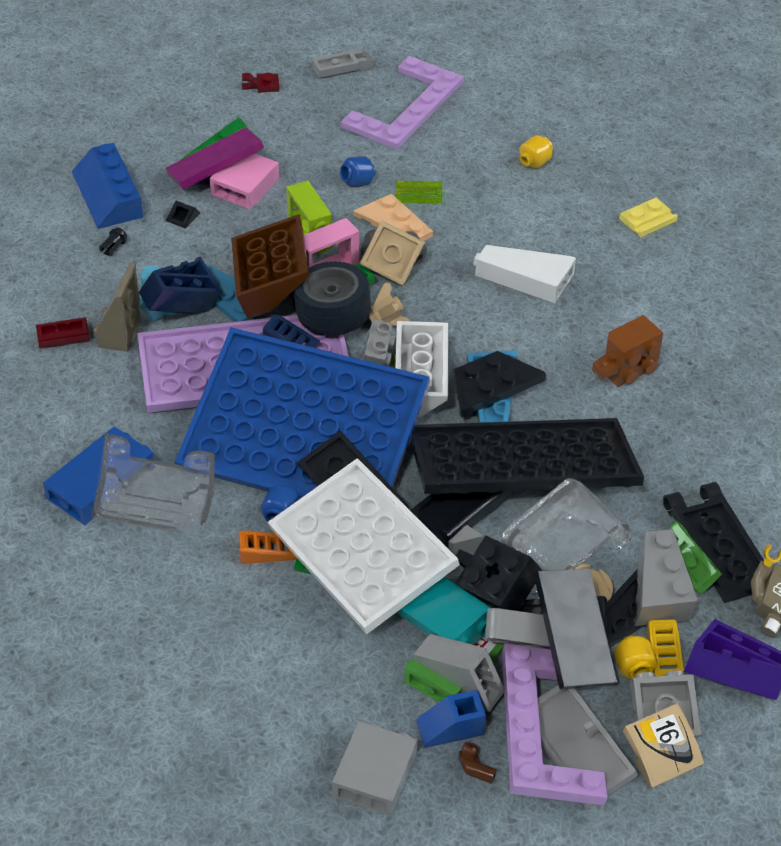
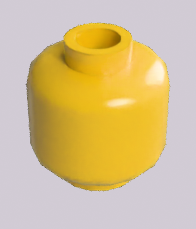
M532 136L520 146V161L524 166L534 169L540 168L552 158V143L546 137Z
M625 637L615 648V659L620 673L625 678L632 680L636 678L638 673H653L657 666V658L652 645L644 637Z

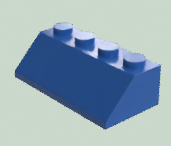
M102 144L91 148L72 170V174L97 228L100 229L143 218L141 196L115 144Z

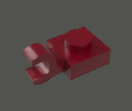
M242 73V81H249L248 83H242V90L257 89L258 93L279 92L278 73L256 74V77L251 73Z

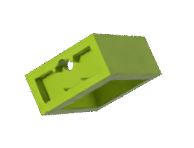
M308 180L286 187L287 218L300 214L304 235L332 224L331 212ZM332 246L312 253V255L317 253L323 254L332 249Z

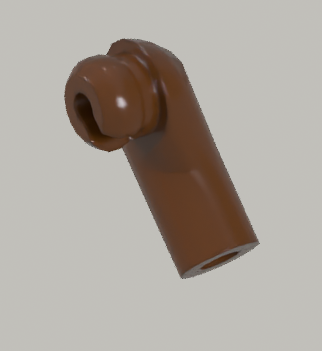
M471 742L464 743L462 750L459 751V760L464 772L471 777L492 784L497 769L480 762L477 755L479 749L476 744Z

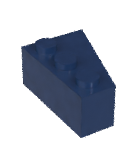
M197 257L190 263L184 261L177 267L171 265L153 271L140 289L139 294L149 311L205 313L211 309L222 294V291L202 258Z

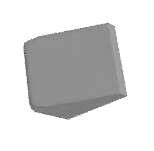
M466 525L449 540L448 549L454 555L457 554L459 549L474 554L482 542L483 536Z

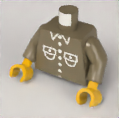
M768 544L763 550L765 560L760 561L751 579L752 599L756 603L754 612L765 619L760 630L766 636L775 638L781 628V565L775 563L781 560V548L775 557H769L768 553L772 545Z

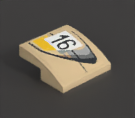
M678 703L629 724L623 729V733L638 757L635 763L650 788H654L704 765L695 736Z

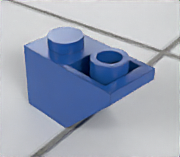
M474 690L445 697L418 717L416 723L424 748L484 735L486 715L478 691Z

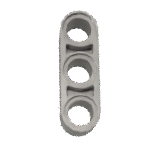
M498 608L487 610L485 640L550 649L543 615Z

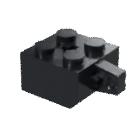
M485 535L473 555L461 549L455 555L460 566L464 567L455 584L491 608L519 611L536 584L534 574L538 571H543L531 556Z

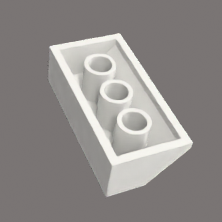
M397 321L395 368L430 377V384L418 417L423 416L448 399V323Z

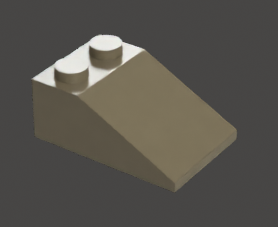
M135 263L129 264L107 307L104 306L102 309L100 323L95 325L94 338L98 341V348L128 352L142 318Z

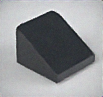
M176 200L166 221L186 229L200 212L195 207Z

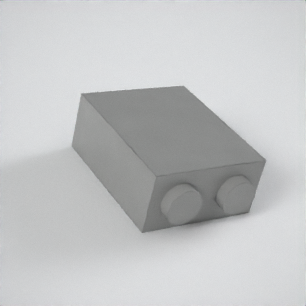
M358 721L332 781V797L392 816L417 755V739L405 733H395L383 729L377 724H367Z

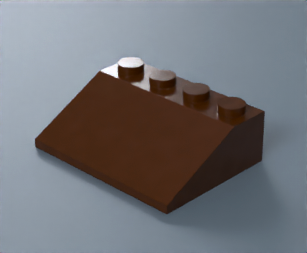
M300 214L231 238L236 297L247 319L272 311L310 276Z

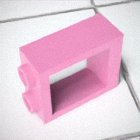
M347 218L304 235L308 268L330 261L346 262L351 265L359 263V230ZM338 243L337 254L312 264V253Z

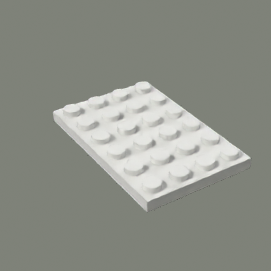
M358 458L268 522L270 529L366 634L460 565L458 558Z

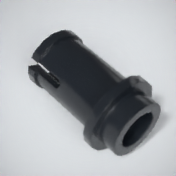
M119 227L111 229L109 237L99 246L100 252L107 248L103 254L112 256L121 244H125L126 232Z

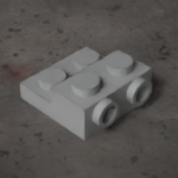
M376 319L372 320L363 360L389 366L392 353L387 352V349L392 350L395 335L391 334L392 323Z
M670 671L666 673V676H654L652 672H643L636 674V678L629 682L632 713H635L636 721L678 703L694 736H701L693 674L684 675V671Z

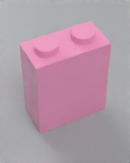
M254 153L213 174L210 177L211 195L251 209L279 180V162Z

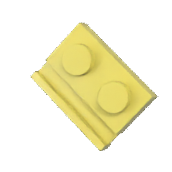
M655 197L620 213L619 219L635 231L638 236L643 237L676 222L678 215H673L671 209Z

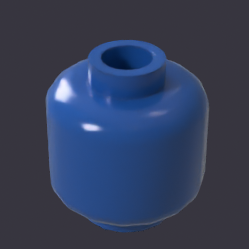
M366 156L349 157L340 167L341 179L350 187L370 184L376 172L375 166Z
M275 485L271 487L261 504V512L265 520L269 522L297 502L300 497L290 486Z

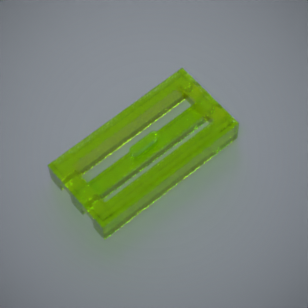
M396 181L395 197L401 203L441 204L443 183L442 181Z

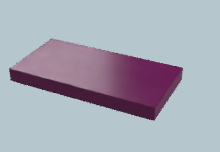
M245 127L165 169L168 175L182 189H186L262 150L264 146L262 141Z

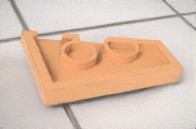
M392 193L353 211V216L371 222V225L377 228L381 220L404 232L413 231L417 233L422 241L433 237V231Z

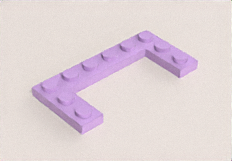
M409 56L398 66V72L431 85L391 125L352 110L341 121V127L398 149L463 84L464 76Z
M504 643L502 664L510 794L604 806L607 800L604 772L543 764L536 678L557 681L551 650Z

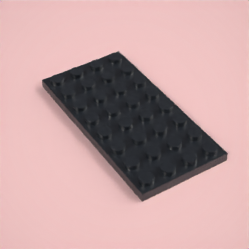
M618 418L415 425L410 438L424 494L495 493L497 491L522 492L524 490L549 491L551 489L576 490L578 488L602 489L605 487L629 488L632 486H643L644 482L642 470Z

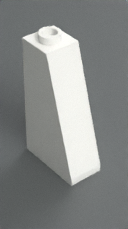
M486 245L481 253L476 254L473 266L476 267L475 276L556 303L574 275L576 258L566 255Z

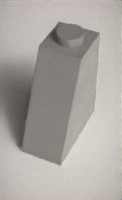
M429 634L413 654L417 662L461 687V693L477 690L485 712L489 713L504 694V687L486 648Z

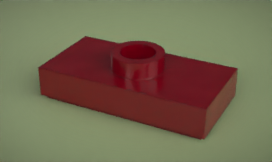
M86 317L36 325L39 348L90 341Z

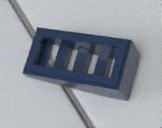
M274 314L263 327V335L301 345L306 343L305 346L317 348L320 345L319 339L277 314Z

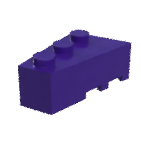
M714 619L695 642L684 672L777 700L781 694V651Z

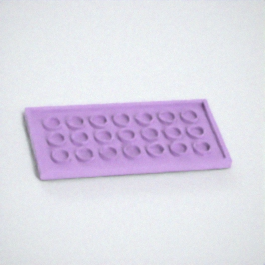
M297 315L282 316L319 339L320 345L317 349L349 356L344 334L335 336L316 334L302 326ZM271 318L137 333L147 413L197 407L230 327L263 335V327Z

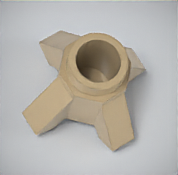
M388 282L382 284L373 305L370 306L368 318L371 323L373 319L397 326V321H409V319L402 316L400 312L404 307L397 296L392 298L390 295L392 287Z

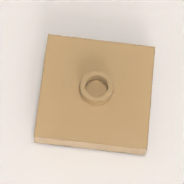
M381 220L359 264L403 286L425 242Z

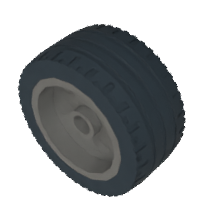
M340 261L322 262L309 267L310 276L294 290L296 313L302 326L316 334L335 336L352 332L363 325L366 319H368L371 306L370 288L365 273L353 264Z

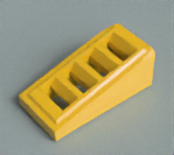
M674 619L648 621L645 632L646 638L651 643L657 658V666L653 671L654 676H666V673L670 671H684L677 621ZM657 644H671V645L657 646ZM662 655H673V657H659V656H662ZM675 665L676 669H660V666Z

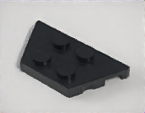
M499 351L455 368L454 382L457 400L459 401V414L461 417L467 416L545 381L546 373Z

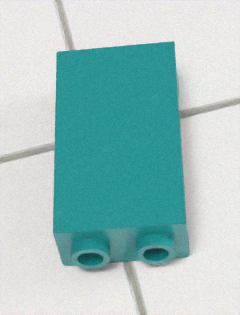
M443 577L396 613L427 635L433 634L473 645L481 637H485L487 610L491 607Z

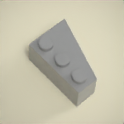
M673 529L645 532L638 552V590L636 595L635 626L647 625L650 620L674 619L677 622L690 620L698 599Z

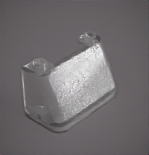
M105 433L94 499V512L98 517L105 520L181 533H196L203 530L214 495L215 453L193 451L186 456L183 466L129 456L130 443L127 439Z
M572 478L563 481L505 529L501 537V543L531 556L543 571L576 569L606 542H608L609 547L619 550L631 541L629 525L581 482ZM536 584L532 589L535 592H537Z

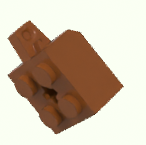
M644 315L608 333L606 353L593 363L592 371L601 379L609 378L617 387L625 383L632 384L637 377L645 373H653L658 366L664 332Z

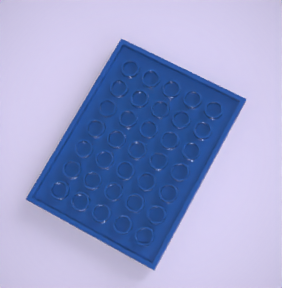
M230 327L174 463L176 467L267 492L275 485H287L292 487L301 499L315 489L316 486L300 469L297 462L336 433L342 431L393 488L427 393L430 377Z

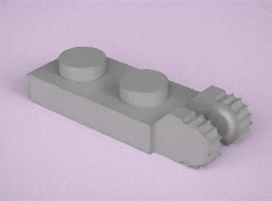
M365 49L323 56L312 60V67L318 78L359 69L373 68L375 64Z

